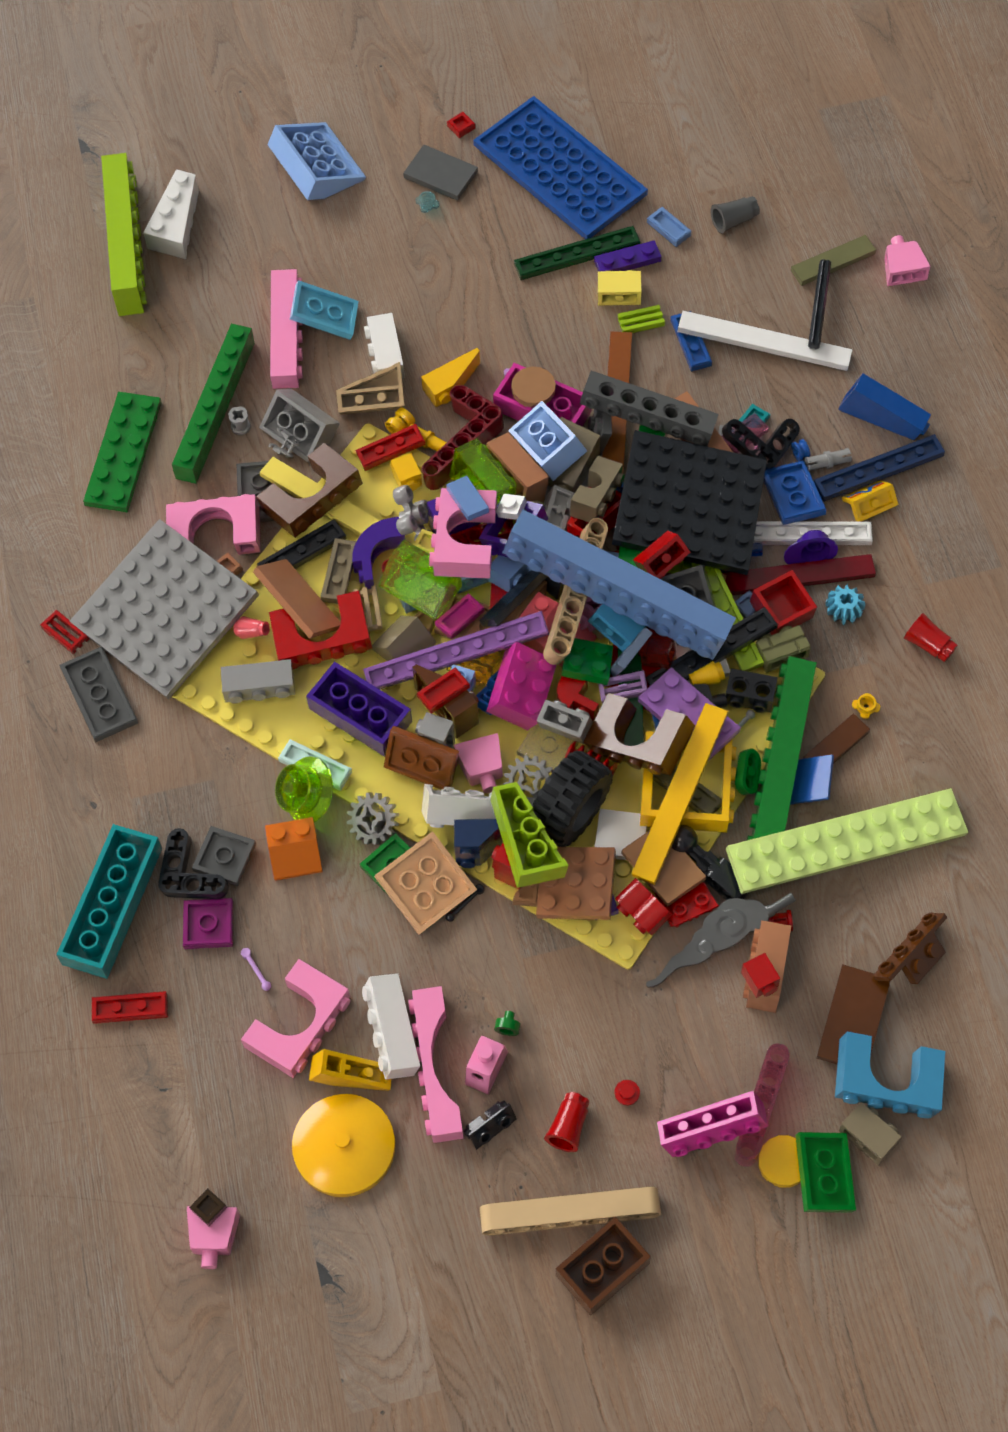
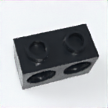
M731 668L726 690L727 704L734 708L744 707L759 713H771L778 677ZM739 688L742 689L743 692H736L734 689ZM758 693H764L767 696L761 697L758 695Z

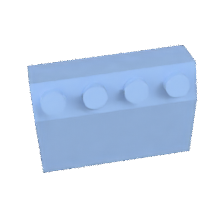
M326 122L275 125L267 145L307 200L325 199L365 180L366 176Z

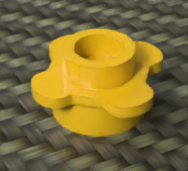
M869 693L861 695L858 700L852 702V707L858 710L862 719H868L872 713L880 711V704Z

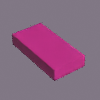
M468 593L437 619L435 626L452 640L485 611V608Z

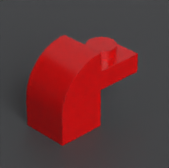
M562 676L557 686V701L566 704L567 708L572 710L581 709L586 711L594 722L599 712V704L584 696L588 690V681Z

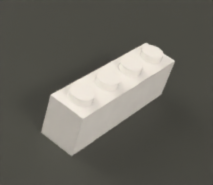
M399 975L370 976L362 988V995L364 1001L368 1003L369 1010L367 1016L369 1024H372L374 1029L373 1043L379 1051V1069L383 1071L385 1080L414 1076L420 1068V1063Z

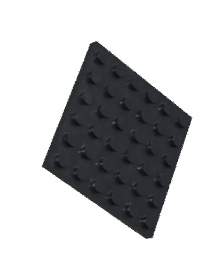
M635 430L612 545L644 551L665 532L671 531L680 536L691 552L683 561L747 575L750 567L767 460Z

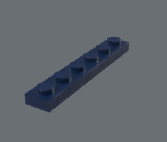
M934 434L814 480L821 499L825 502L944 456L945 450Z

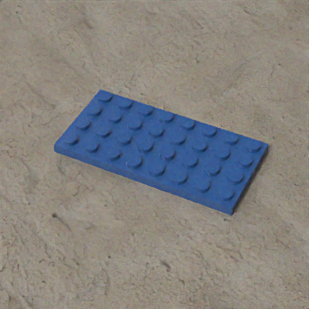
M535 96L528 99L473 140V144L478 150L584 239L592 238L648 195L646 187Z

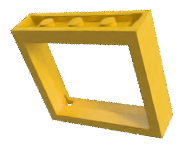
M646 731L645 741H647L653 735L654 732ZM732 740L719 751L724 753L721 814L686 812L681 825H687L695 831L727 833L728 824L733 823L734 809H729L730 802L734 803L735 788H730L731 781L735 782L736 767H731V760L736 761L737 747L732 746ZM646 768L643 770L640 826L652 827L659 810L651 809L653 773L649 772Z

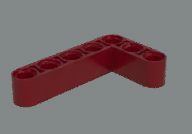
M464 385L454 386L450 390V398L453 411L469 422L423 464L421 470L425 486L430 490H437L443 487L486 446L487 442L493 440L504 429L501 408Z

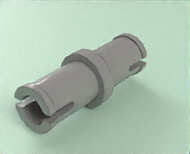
M849 448L834 452L824 451L821 455L805 457L804 461L805 463L814 462V464L806 465L808 470L811 471L824 467L830 469L833 468V465L849 463L852 460V456L842 457L851 454Z

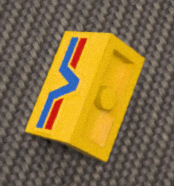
M882 480L842 497L843 502L851 504L855 521L857 522L864 521L899 505L893 484Z

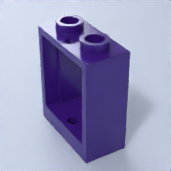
M527 501L524 508L525 511L545 521L548 520L543 504ZM496 513V522L487 523L479 539L482 545H490L492 547V555L509 558L506 554L502 553L507 539L497 537L507 518H499Z

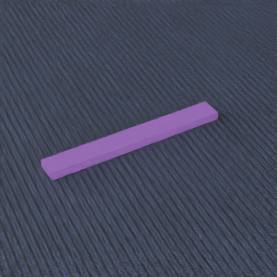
M540 611L364 668L363 671L368 683L378 689H383L414 679L412 666L416 664L436 672L451 667L453 664L457 665L509 648L515 642L522 644L549 635L543 613Z

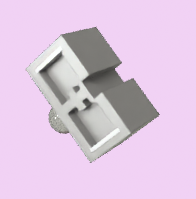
M554 485L546 494L544 503L537 500L531 502L543 504L548 516L547 522L565 530L569 517L566 514L570 511L571 499L575 493Z

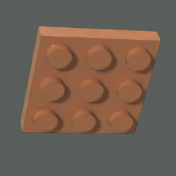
M558 847L559 854L566 860L569 866L565 878L539 883L536 909L537 918L611 920L616 859L615 847Z

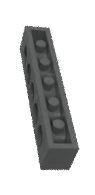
M592 370L580 400V404L588 408L596 409L611 416H616L632 423L649 427L652 430L672 435L675 438H681L703 446H708L719 415Z

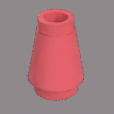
M242 616L235 622L233 630L237 637L248 639L268 635L270 626L268 622Z

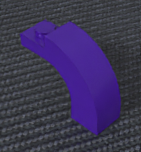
M399 517L383 519L372 524L359 536L355 543L352 555L354 573H359L360 584L364 583L367 589H371V586H374L372 567L377 556L389 549L406 547L405 535H401L396 526Z

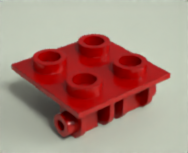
M704 882L668 907L654 892L657 899L673 914L667 920L670 927L677 928L680 924L692 921L693 918L697 919L700 915L706 912L710 913L713 909L719 907Z

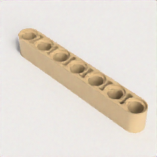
M593 518L582 530L580 539L602 549L608 532L606 522L600 518ZM564 585L543 653L544 659L552 665L561 663L570 653L587 600L586 595L574 592L567 585ZM560 628L565 629L567 634L562 632ZM554 648H557L561 654H558Z
M657 1187L482 1205L479 1208L482 1234L489 1236L604 1224L611 1221L614 1217L623 1222L651 1219L662 1215Z

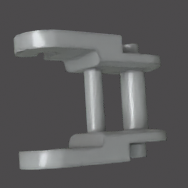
M278 427L277 431H281L285 441L281 447L270 443L269 447H273L272 450L278 454L286 455V458H293L292 451L295 446L300 444L297 442V439H293V434L282 427ZM289 441V442L291 443V445H290V447H289V449H288V451H287V450L285 449V446H286L287 442Z

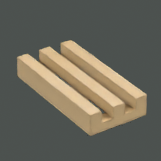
M376 585L371 586V589L364 587L359 592L361 597H364L369 631L383 629ZM368 595H373L377 622L375 625L372 624Z

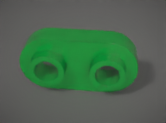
M755 749L743 750L738 756L735 787L741 795L754 794L758 789L761 758Z

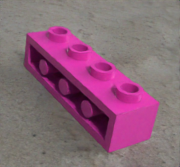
M750 1091L659 1121L657 1125L661 1146L672 1157H681L696 1149H707L712 1144L721 1141H732L737 1136L746 1133H756L762 1128L768 1127L764 1103L754 1091Z

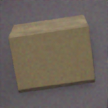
M401 615L372 644V650L389 661L432 647L436 644V640L418 617Z

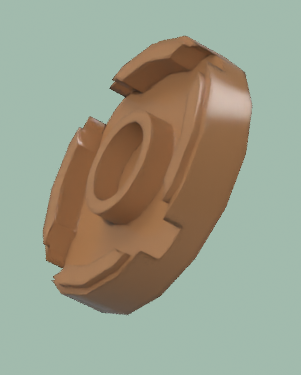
M541 367L523 368L512 379L511 389L513 397L519 404L526 407L536 406L541 401L547 404L555 395L556 383L554 377L548 370Z

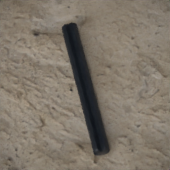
M825 259L820 260L808 341V347L815 350L819 349L821 344L831 261Z

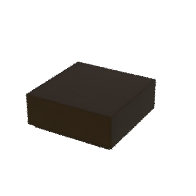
M207 1188L189 1208L209 1227L225 1211L227 1206Z

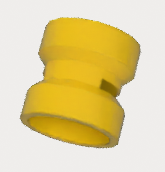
M400 407L395 412V416L390 417L385 422V427L393 434L409 427L412 423L415 424L416 421L407 409Z

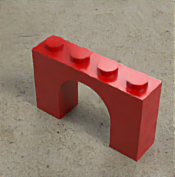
M359 590L337 596L341 624L337 632L324 641L313 642L302 638L298 633L296 622L284 608L269 612L278 661L291 659L294 670L299 666L315 665L324 660L340 659L345 655L361 654L373 649Z

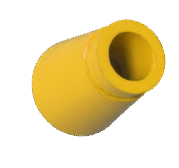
M712 661L693 673L688 674L690 683L693 685L705 683L708 685L720 684L722 680H725V674L720 662L714 663Z

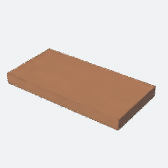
M287 559L256 566L253 571L255 576L308 638H314L339 629L341 624L339 619Z

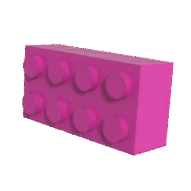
M513 363L493 394V403L501 408L502 414L520 421L536 406L526 407L519 404L513 397L511 389L512 379L517 372L526 368ZM555 380V395L546 405L559 419L563 417L577 425L583 426L592 412L591 408L580 404L583 392Z

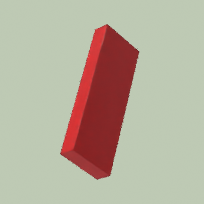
M414 424L355 451L364 471H367L426 444L417 424Z
M166 991L92 997L93 1024L168 1018V994Z

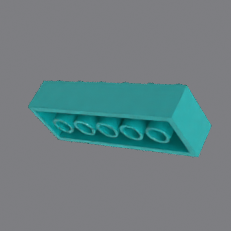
M115 824L112 825L56 954L63 966L108 979L161 854L162 846L158 837Z

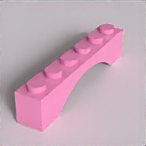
M442 986L412 990L413 999L408 1000L410 1015L415 1014L416 1023H411L413 1038L419 1039L420 1047H416L419 1062H422L423 1071H418L420 1087L425 1086L426 1095L421 1096L423 1111L428 1110L430 1120H425L427 1136L432 1135L433 1143L464 1139L459 1106L442 1089L433 1068L434 1043L439 1029L446 1019Z

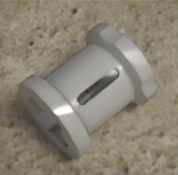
M240 406L232 408L229 411L232 432L237 435L248 433L251 425L248 420L247 410Z

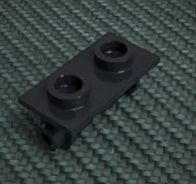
M504 1100L501 1103L499 1101L496 1102L495 1105L484 1112L488 1118L486 1121L479 1116L466 1125V1129L463 1132L468 1139H471L476 1150L517 1120L509 1103L507 1104Z

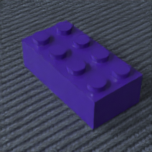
M335 661L306 696L308 707L311 711L384 757L386 756L391 728L396 726L406 730L412 723V714L409 707Z

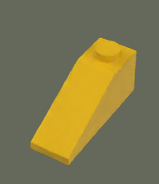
M475 348L421 376L422 389L435 407L450 402V390L454 386L464 385L480 364V350Z
M323 1049L312 1056L309 1081L339 1087L383 1091L391 1089L392 1079L385 1080L384 1073L380 1071L377 1061Z

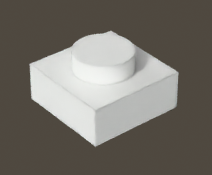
M503 494L496 510L498 517L517 520L526 506L525 496Z

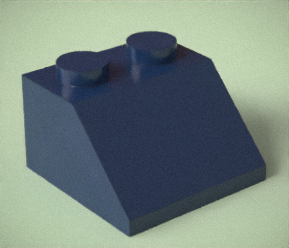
M496 819L454 820L455 859L459 866L463 868L481 866L492 855L497 845L501 846L503 840Z

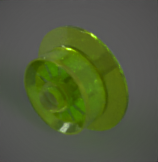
M304 757L295 764L286 766L278 775L275 785L276 800L279 806L284 811L289 812L295 820L313 817L314 822L318 821L326 813L332 799L333 781L330 770L317 757Z

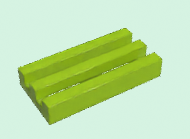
M660 305L618 314V321L622 332L636 333L665 326Z

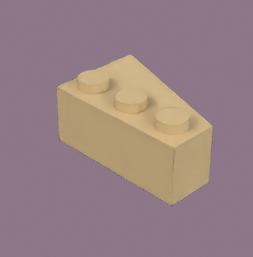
M400 362L336 390L339 414L346 415L396 410L400 407L405 408Z

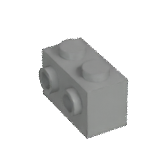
M545 700L537 719L539 726L584 744V739L593 724L589 713L581 709L572 710L567 708L566 704L557 700L554 702Z

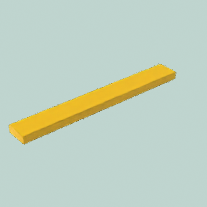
M705 703L631 873L633 877L655 885L728 716L727 710Z

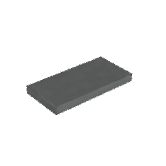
M102 647L59 665L95 743L138 724L131 705Z

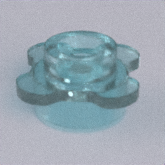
M430 191L422 192L415 199L416 204H419L421 207L420 211L423 213H427L433 208L437 209L440 206L439 201H436L434 193Z

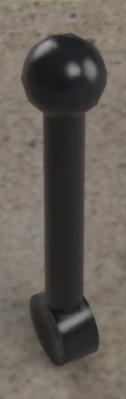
M477 884L475 886L477 890L452 912H448L446 920L449 922L453 921L455 915L477 894L484 893V886Z

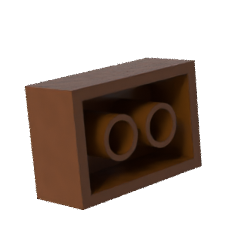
M614 1217L555 1268L556 1277L591 1316L650 1264L651 1256L623 1224Z

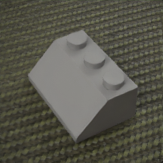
M289 388L276 390L259 428L281 444L284 443L285 439L281 431H277V428L282 427L294 435L293 439H297V442L300 444L295 446L292 452L309 463L308 455L323 443L328 445L332 441L340 423ZM288 441L285 447L289 449L291 443Z

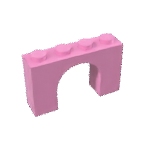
M441 488V495L436 497L435 510L439 511V513L434 515L433 529L437 530L436 534H432L431 547L434 548V552H430L429 566H433L434 576L490 579L492 547L490 545L462 544L452 539L449 533L457 525L466 522L495 523L497 491L477 490L489 507V513L468 521L447 491V488Z
M255 494L220 497L210 500L199 499L193 502H176L166 505V524L194 544L195 532L203 523L212 519H224L233 524V544L238 555L260 552V509Z
M298 959L285 977V982L289 989L306 998L315 1006L316 1014L312 1024L304 1032L288 1036L277 1033L255 1019L241 1039L244 1048L292 1078L295 1077L297 1072L301 1073L305 1069L308 1062L307 1058L311 1052L315 1053L322 1043L321 1038L325 1032H330L333 1029L337 1015L340 1011L344 1012L350 1004L348 988Z

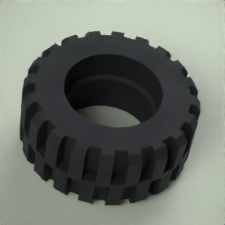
M574 751L568 754L555 767L552 774L544 782L545 784L538 792V796L532 805L533 812L538 820L542 821L546 833L558 847L571 845L572 842H575L583 834L599 812L613 781L611 770L583 751Z

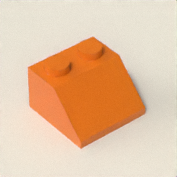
M313 817L265 825L275 881L323 872Z

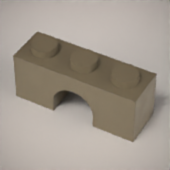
M597 456L589 469L588 487L580 485L571 499L570 516L586 522H590L593 518L603 517L608 502H612L615 497L616 488L621 487L625 477L622 474L623 464Z

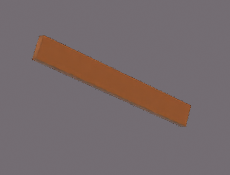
M610 331L608 376L629 383L632 332ZM612 416V435L602 453V457L622 463L623 474L627 420Z

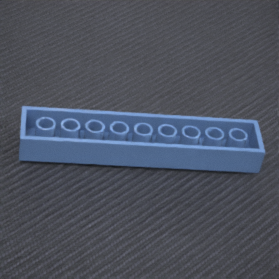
M522 510L502 552L511 560L519 561L527 565L531 570L541 572L549 576L551 580L567 585L574 592L582 593L598 604L607 605L617 614L625 615L633 619L637 624L645 625L655 630L657 634L675 640L680 646L688 647L704 658L714 659L736 617L525 510Z

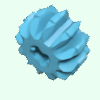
M848 584L844 589L838 585L835 591L831 590L829 592L825 606L827 607L828 615H833L834 622L841 619L843 625L846 623V620L853 624L856 618L860 619L865 609L863 594H857V587L851 590Z

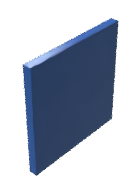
M833 755L798 760L790 805L828 800L830 798Z

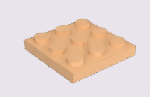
M433 831L374 876L418 935L477 890Z

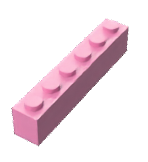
M297 269L271 270L270 377L273 389L299 388V379H303L302 366H299V361H303L302 348H299V343H303V336L299 326L303 324L290 320L295 286L298 280L302 281V278H298Z

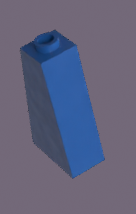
M864 373L848 390L838 410L911 440H915L919 434L924 435L930 426L928 423L931 416L930 413Z

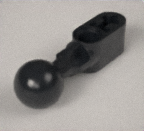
M680 825L671 848L678 852H685L692 858L699 869L706 875L705 881L726 901L733 898L744 899L750 892L741 894L731 863L722 857L717 858L711 851H704L698 845L696 832L687 825Z

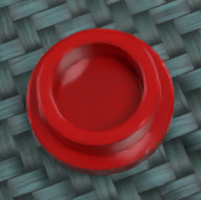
M623 1080L616 1085L614 1095L620 1104L629 1106L638 1101L640 1089L635 1082Z

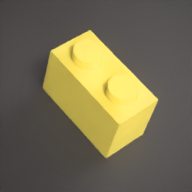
M598 271V305H641V271Z

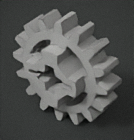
M524 755L523 762L516 758L515 762L517 765L515 767L508 765L511 773H504V776L509 778V782H505L503 785L514 783L515 775L519 772L520 776L517 783L522 791H529L533 797H527V799L533 805L540 791L541 781L544 779L546 781L553 768H545L547 763L545 760L538 763L537 756H534L532 761H530L529 757ZM526 766H536L540 770L531 772ZM525 774L531 778L535 777V780L532 782L534 789L524 785L527 782Z
M366 793V798L358 796L359 803H351L354 810L347 811V814L352 816V819L347 821V824L353 825L350 833H358L356 840L364 839V844H371L373 842L374 845L380 844V839L383 842L387 841V834H395L392 827L399 826V823L394 821V818L399 816V813H393L396 804H388L390 798H382V793H375V795L373 793ZM379 805H381V806L383 807V809L385 810V812H383L381 809H379ZM375 815L376 820H373L371 822L370 817H373ZM361 825L367 829V832L362 829Z

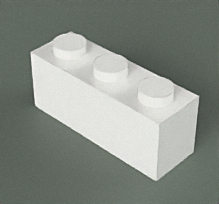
M387 313L367 317L368 326H364L366 339L371 340V343L367 345L369 356H374L375 360L371 361L373 374L400 362L402 378H405L393 314Z

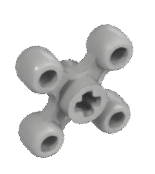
M403 485L393 490L395 502L404 508V511L399 512L396 526L401 535L415 532V541L420 531L425 529L423 524L429 521L427 501L420 500L413 503L411 488L408 485Z

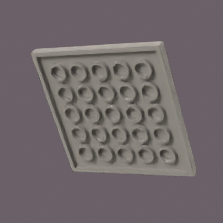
M159 519L72 617L70 622L169 700L256 600L259 593Z

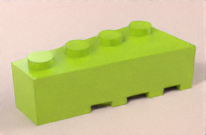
M514 782L494 786L490 801L517 888L565 878L569 865L559 854L558 847L553 839L551 840L546 833L542 821L538 820L533 812V807L519 784Z

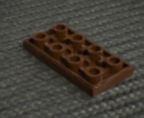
M842 964L816 1059L837 1065L839 1039L847 1031L872 1036V1052L890 981H875L873 978L874 973Z

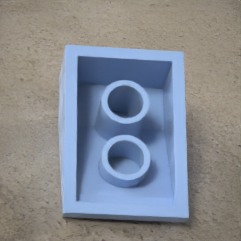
M543 401L508 430L553 481L587 452L579 439Z

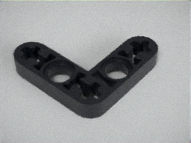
M737 419L730 420L722 428L724 438L743 455L764 460L767 457L768 463H766L765 470L777 465L800 432L799 424L795 420L786 419L777 426L766 443H764ZM787 426H788V427L790 428V430H789L790 433H789L788 435L784 436L783 434H784V433L786 432V430L788 429V428H787ZM732 427L735 428V431H734L735 434H733V433L731 432V431H732ZM746 440L753 443L754 450H749L746 447ZM774 440H777L781 443V450H778L774 447Z
M177 828L172 830L167 837L158 886L162 893L167 897L221 899L225 897L229 891V885L221 875L186 873L192 839L184 829ZM180 837H183L184 840H181L179 845H177L175 840L177 841ZM173 858H181V862L177 867H169V863ZM171 881H173L176 885H171L170 889H168L166 885H170ZM192 881H199V887L196 890H188V885ZM220 883L221 887H217L216 891H214L212 887Z

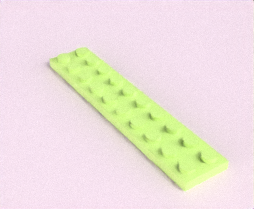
M950 788L728 845L726 852L740 892L744 894L966 836L968 830L953 791Z

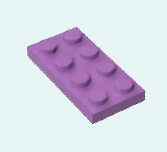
M672 667L638 697V702L658 720H661L665 710L668 709L686 714L695 726L705 703L715 706ZM728 716L709 760L741 730V727Z

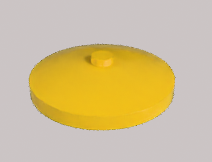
M353 1094L333 1095L316 1102L300 1118L293 1134V1157L299 1173L314 1189L335 1197L355 1196L373 1188L387 1174L395 1154V1136L387 1115L374 1102Z

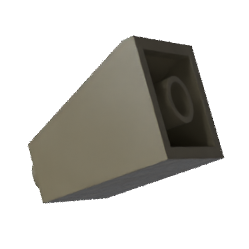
M561 417L560 420L579 439L587 452L554 481L549 477L547 486L553 487L556 485L575 493L589 475V469L597 456H600V435Z

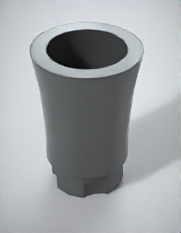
M753 196L711 206V219L719 233H724L736 225L749 221L760 213L757 200Z

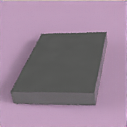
M423 145L404 171L403 176L407 180L458 201L477 174L478 167Z
M269 461L236 464L238 496L243 494H255L257 496L272 484L260 476V471ZM259 504L260 522L274 521L262 511Z

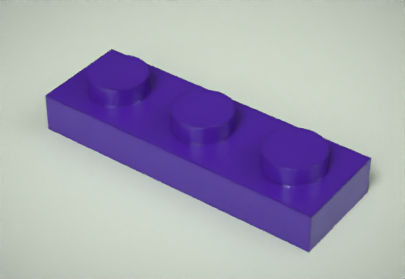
M655 240L594 256V262L598 271H627L661 262V254Z

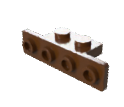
M931 912L924 915L917 927L907 934V938L899 946L894 948L891 956L879 965L878 970L873 975L875 981H892L902 970L910 984H918L946 953L934 933L947 919L945 913Z

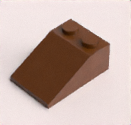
M417 664L412 666L415 689L418 692L442 676ZM466 690L436 710L435 714L453 721L454 735L457 739L479 724V700L473 691Z

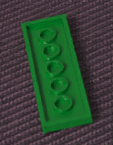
M118 391L83 500L85 506L128 513L160 410L161 398Z

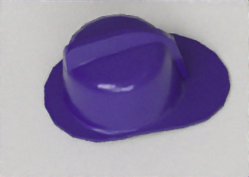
M811 530L804 533L797 542L789 546L783 557L787 564L833 559L837 555L838 546L823 531Z

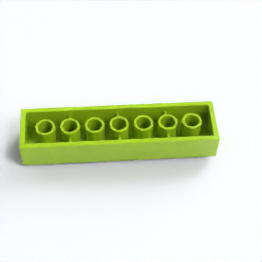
M126 153L103 155L101 160L111 291L119 316L144 313V304H147V297L144 291V287H146L145 277L142 274V270H144L143 257H141L143 247L141 240L138 241L142 234L140 224H137L138 220H140L139 208L136 207L139 204L138 193L134 191L135 187H137L136 175H132L134 174L133 162L128 161Z

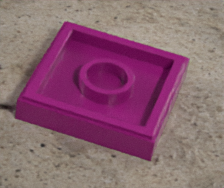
M232 898L184 900V949L233 947Z

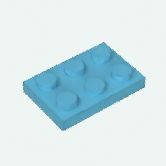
M298 280L295 286L290 320L351 340L354 333L359 301Z

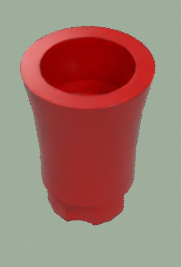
M924 613L916 619L904 636L905 640L922 648L933 657H938L943 662L949 659L958 646L951 640L950 636L938 628Z
M576 1092L566 1093L555 1119L544 1137V1140L549 1145L565 1152L578 1151L583 1124L588 1113V1098Z

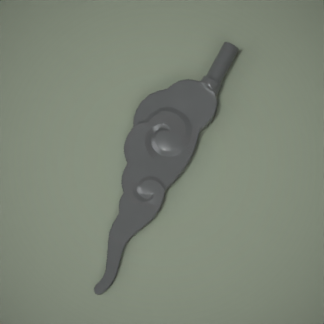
M789 893L767 906H764L757 900H744L740 898L728 899L723 902L716 911L710 913L705 918L703 927L695 932L692 941L684 947L683 951L670 959L656 979L646 983L647 987L661 984L678 968L700 964L709 959L713 953L736 945L750 932H754L755 928L760 929L761 920L769 921L775 913L795 902L792 893Z

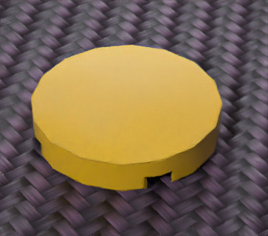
M778 1135L769 1139L762 1146L758 1156V1166L762 1176L779 1188H790L800 1184L796 1138L789 1135Z

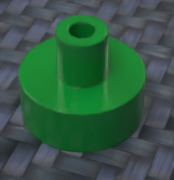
M505 1011L504 1017L496 1019L494 1031L502 1035L517 1036L519 1035L521 1024L514 1020V1012Z

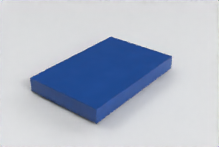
M804 460L765 470L764 483L783 525L826 515V507Z

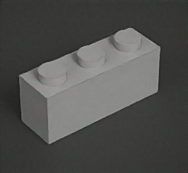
M291 659L221 667L222 693L225 703H240L244 700L262 701L271 697L286 698L290 695H295Z

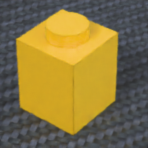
M412 453L390 460L392 474L398 487L408 485L414 491L422 486L421 472Z

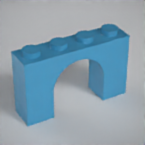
M847 1031L839 1039L835 1098L843 1099V1102L849 1104L866 1103L868 1107H873L874 1109L891 1108L893 1112L900 1114L916 1113L920 1118H932L942 1110L945 1051L923 1046L912 1053L911 1080L908 1088L902 1091H894L883 1087L872 1074L870 1067L872 1036Z

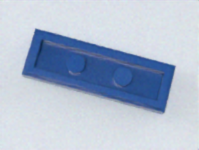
M682 313L671 316V324L691 372L712 366V360L702 337L677 332Z

